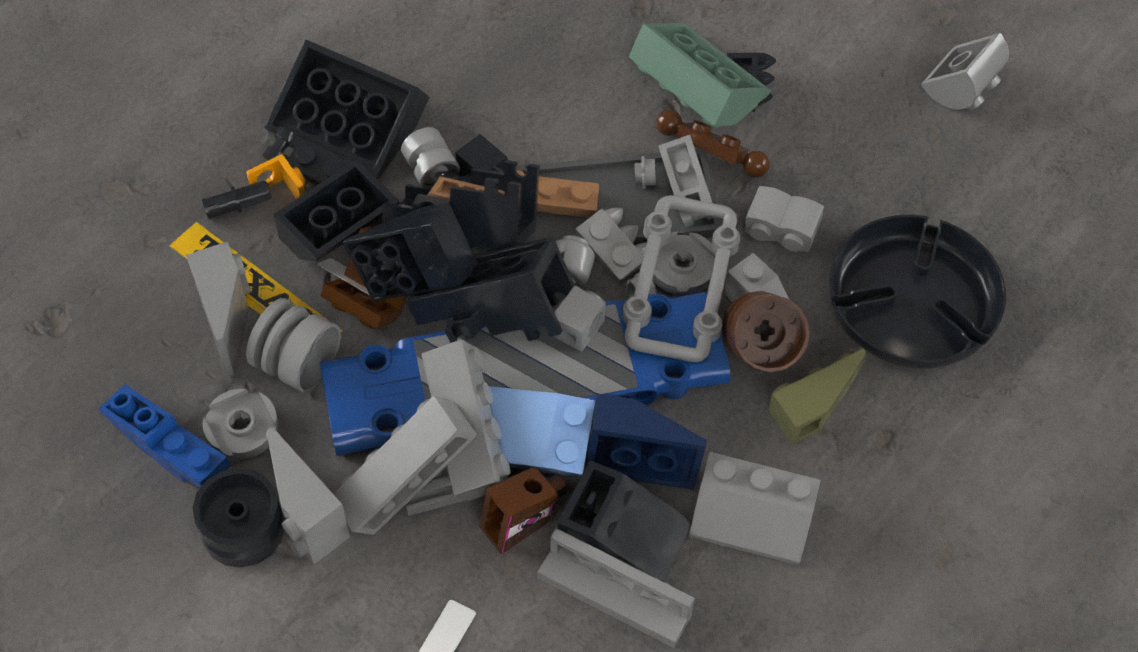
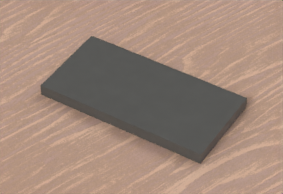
M700 148L695 149L712 202L717 204L706 151ZM660 152L536 164L540 165V177L599 183L597 212L600 209L623 208V216L618 227L626 225L638 226L637 237L633 245L647 242L643 234L644 221L648 215L655 211L658 200L668 195L674 196ZM642 156H645V159H655L656 185L646 186V189L642 188V183H635V163H640ZM527 165L516 166V170H520L527 175ZM669 209L668 217L672 222L671 232L678 231V235L689 236V232H692L704 238H711L714 231L722 226L721 219L712 218L707 220V217L694 221L695 225L684 227L678 210ZM537 212L536 230L524 243L548 237H554L556 242L563 239L564 236H577L575 233L576 228L589 218Z

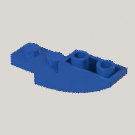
M126 384L98 408L100 413L130 441L184 483L190 481L201 488L206 480L221 471H226L231 466L225 455L178 425L173 415Z

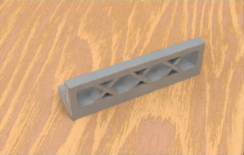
M557 528L555 529L550 540V552L537 572L538 579L673 648L676 646L692 616L694 597Z

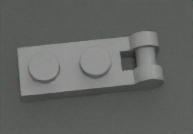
M687 135L659 145L658 147L674 196L693 200L700 199L704 202L713 203L691 136ZM679 211L684 227L695 225L694 221L707 217V220L714 218Z

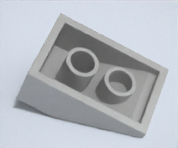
M224 242L187 254L186 257L228 377H231L236 372L248 313L245 294L251 293L240 254L232 255L228 242Z
M270 427L266 430L280 504L285 518L282 526L290 536L287 542L298 557L301 558L305 555L314 565L350 538L343 505L273 427Z

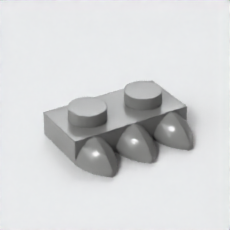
M623 208L600 209L578 226L575 233L578 237L588 241L589 247L595 253V257L617 283L620 284L641 267L647 242L633 245L638 233L637 225L618 227L623 216Z

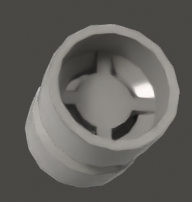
M425 127L416 130L404 140L401 146V152L411 169H414L413 173L421 186L433 188L441 175L452 170L460 171V166L448 149L438 129Z

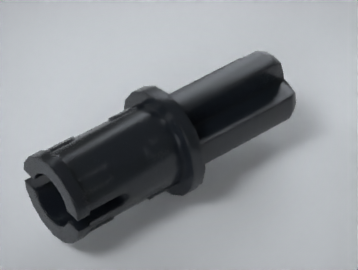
M263 180L235 189L234 186L230 187L231 191L203 198L202 203L205 208L218 204V207L205 210L210 220L213 217L236 210L241 213L242 208L270 200L272 194L268 183Z

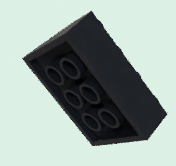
M305 39L264 128L276 134L280 127H284L295 135L351 161L357 159L376 179H379L401 149L404 140L416 128L430 97L416 86Z

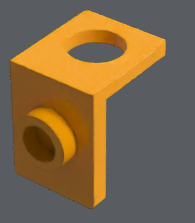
M283 154L246 171L249 185L257 183V178L261 173L272 170L271 176L264 180L268 183L269 187L284 181L296 199L305 194L304 185L306 183L302 173L297 167L292 169Z

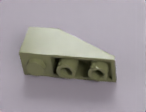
M864 348L853 354L849 352L844 353L833 364L823 369L820 367L814 368L802 379L792 384L790 382L784 383L774 390L768 412L791 445L824 428L860 373L866 356Z

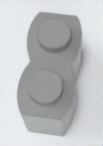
M759 186L746 216L744 231L758 241H777L790 251L809 252L822 220L824 206L808 198L790 196L776 188Z

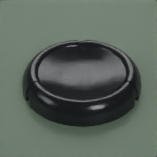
M895 215L877 219L860 227L839 247L832 262L829 279L830 299L837 319L848 335L859 346L872 355L896 365L910 368H937L964 360L976 353L980 347L990 340L1002 320L1006 306V287L1001 270L985 246L965 230L943 220H940L938 227L927 224L928 216Z

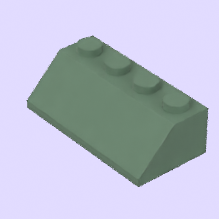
M643 23L628 56L638 64V69L641 72L654 77L659 81V86L662 89L674 93L681 99L680 102L683 106L695 110L702 116L704 123L714 128L736 125L771 92L768 87L685 23Z

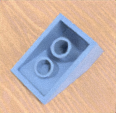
M489 386L493 396V403L490 404L492 416L497 420L502 434L501 439L498 441L501 453L506 456L509 466L523 470L536 468L540 473L549 475L559 474L561 477L579 480L583 474L595 400L559 393Z

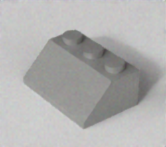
M710 452L699 490L689 537L800 566L821 480Z

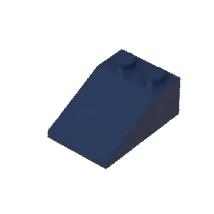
M597 393L586 452L585 468L591 460L623 473L634 481L694 490L707 440L635 399Z

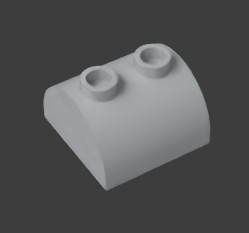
M1001 33L954 46L922 82L921 86L933 100L947 108L956 110H973L984 101L981 93L994 88L1001 81L998 73L1007 64L1009 59V48Z

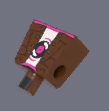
M530 468L487 488L479 527L500 554L506 552L551 520L556 499L568 492L564 479L559 474H554L545 479L538 469Z

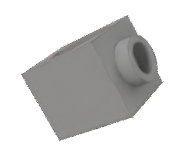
M574 286L554 312L562 328V333L553 337L582 352L605 321L606 302L596 293L584 291Z

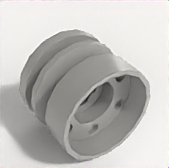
M286 298L277 299L265 309L252 329L246 349L247 363L270 376L278 375L279 380L302 393L309 392L323 379L320 362L332 360L336 357L341 339L340 327L317 314L309 315L305 308L296 306Z

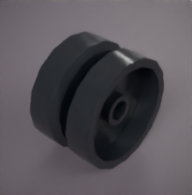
M241 468L221 471L206 480L196 493L192 507L194 523L200 533L204 547L211 557L226 566L241 568L258 564L271 556L282 542L284 533L282 510L276 490L265 476L254 470Z

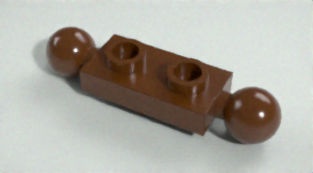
M664 110L656 119V126L661 134L665 136L677 134V138L690 135L694 146L734 165L738 163L743 165L744 171L751 177H761L769 169L770 162L766 154L761 151L748 153V149L740 146L741 141L727 134H723L721 137L712 133V127L706 123L694 120L693 123H684L681 116L674 110Z

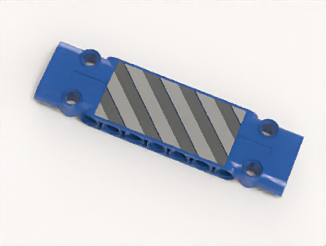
M702 292L668 298L661 294L648 296L647 301L652 307L651 316L657 315L661 318L651 317L649 324L640 329L639 337L696 348L697 339L693 335V323L695 317L704 311L707 293ZM625 299L605 303V321L582 352L553 336H549L548 330L544 326H537V330L541 334L537 340L532 341L527 340L523 329L491 336L486 325L480 329L473 339L466 340L463 334L457 338V340L462 339L480 350L485 363L484 369H481L483 379L491 387L559 393L595 401L597 393L618 395L635 399L644 405H649L658 399L659 394L668 399H679L687 393L688 388H703L729 383L731 378L729 362L721 336L718 340L711 343L708 356L700 362H687L631 349L624 339L626 324L622 319L623 306L627 301ZM445 331L402 339L394 345L393 349H387L381 345H371L362 350L360 355L320 362L336 457L368 451L369 448L374 447L380 449L391 438L392 432L384 433L382 430L388 427L396 429L398 426L405 424L417 413L419 405L431 398L421 353L449 344L450 341ZM375 366H382V368L377 369V370H372V369H371L372 367H375ZM668 375H677L680 378H670Z

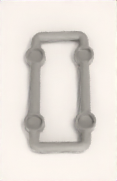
M668 195L658 200L655 211L646 217L643 234L647 239V244L634 297L625 302L622 319L626 324L624 339L631 349L687 362H700L708 356L711 343L719 339L722 331V320L718 316V310L729 258L737 253L740 245V234L736 230L737 215L730 207ZM669 209L723 219L722 226L714 231L711 247L716 256L704 311L695 317L693 323V335L697 339L696 348L639 337L640 329L647 326L651 320L652 307L647 299L660 245L668 240L671 235L672 222L668 217Z

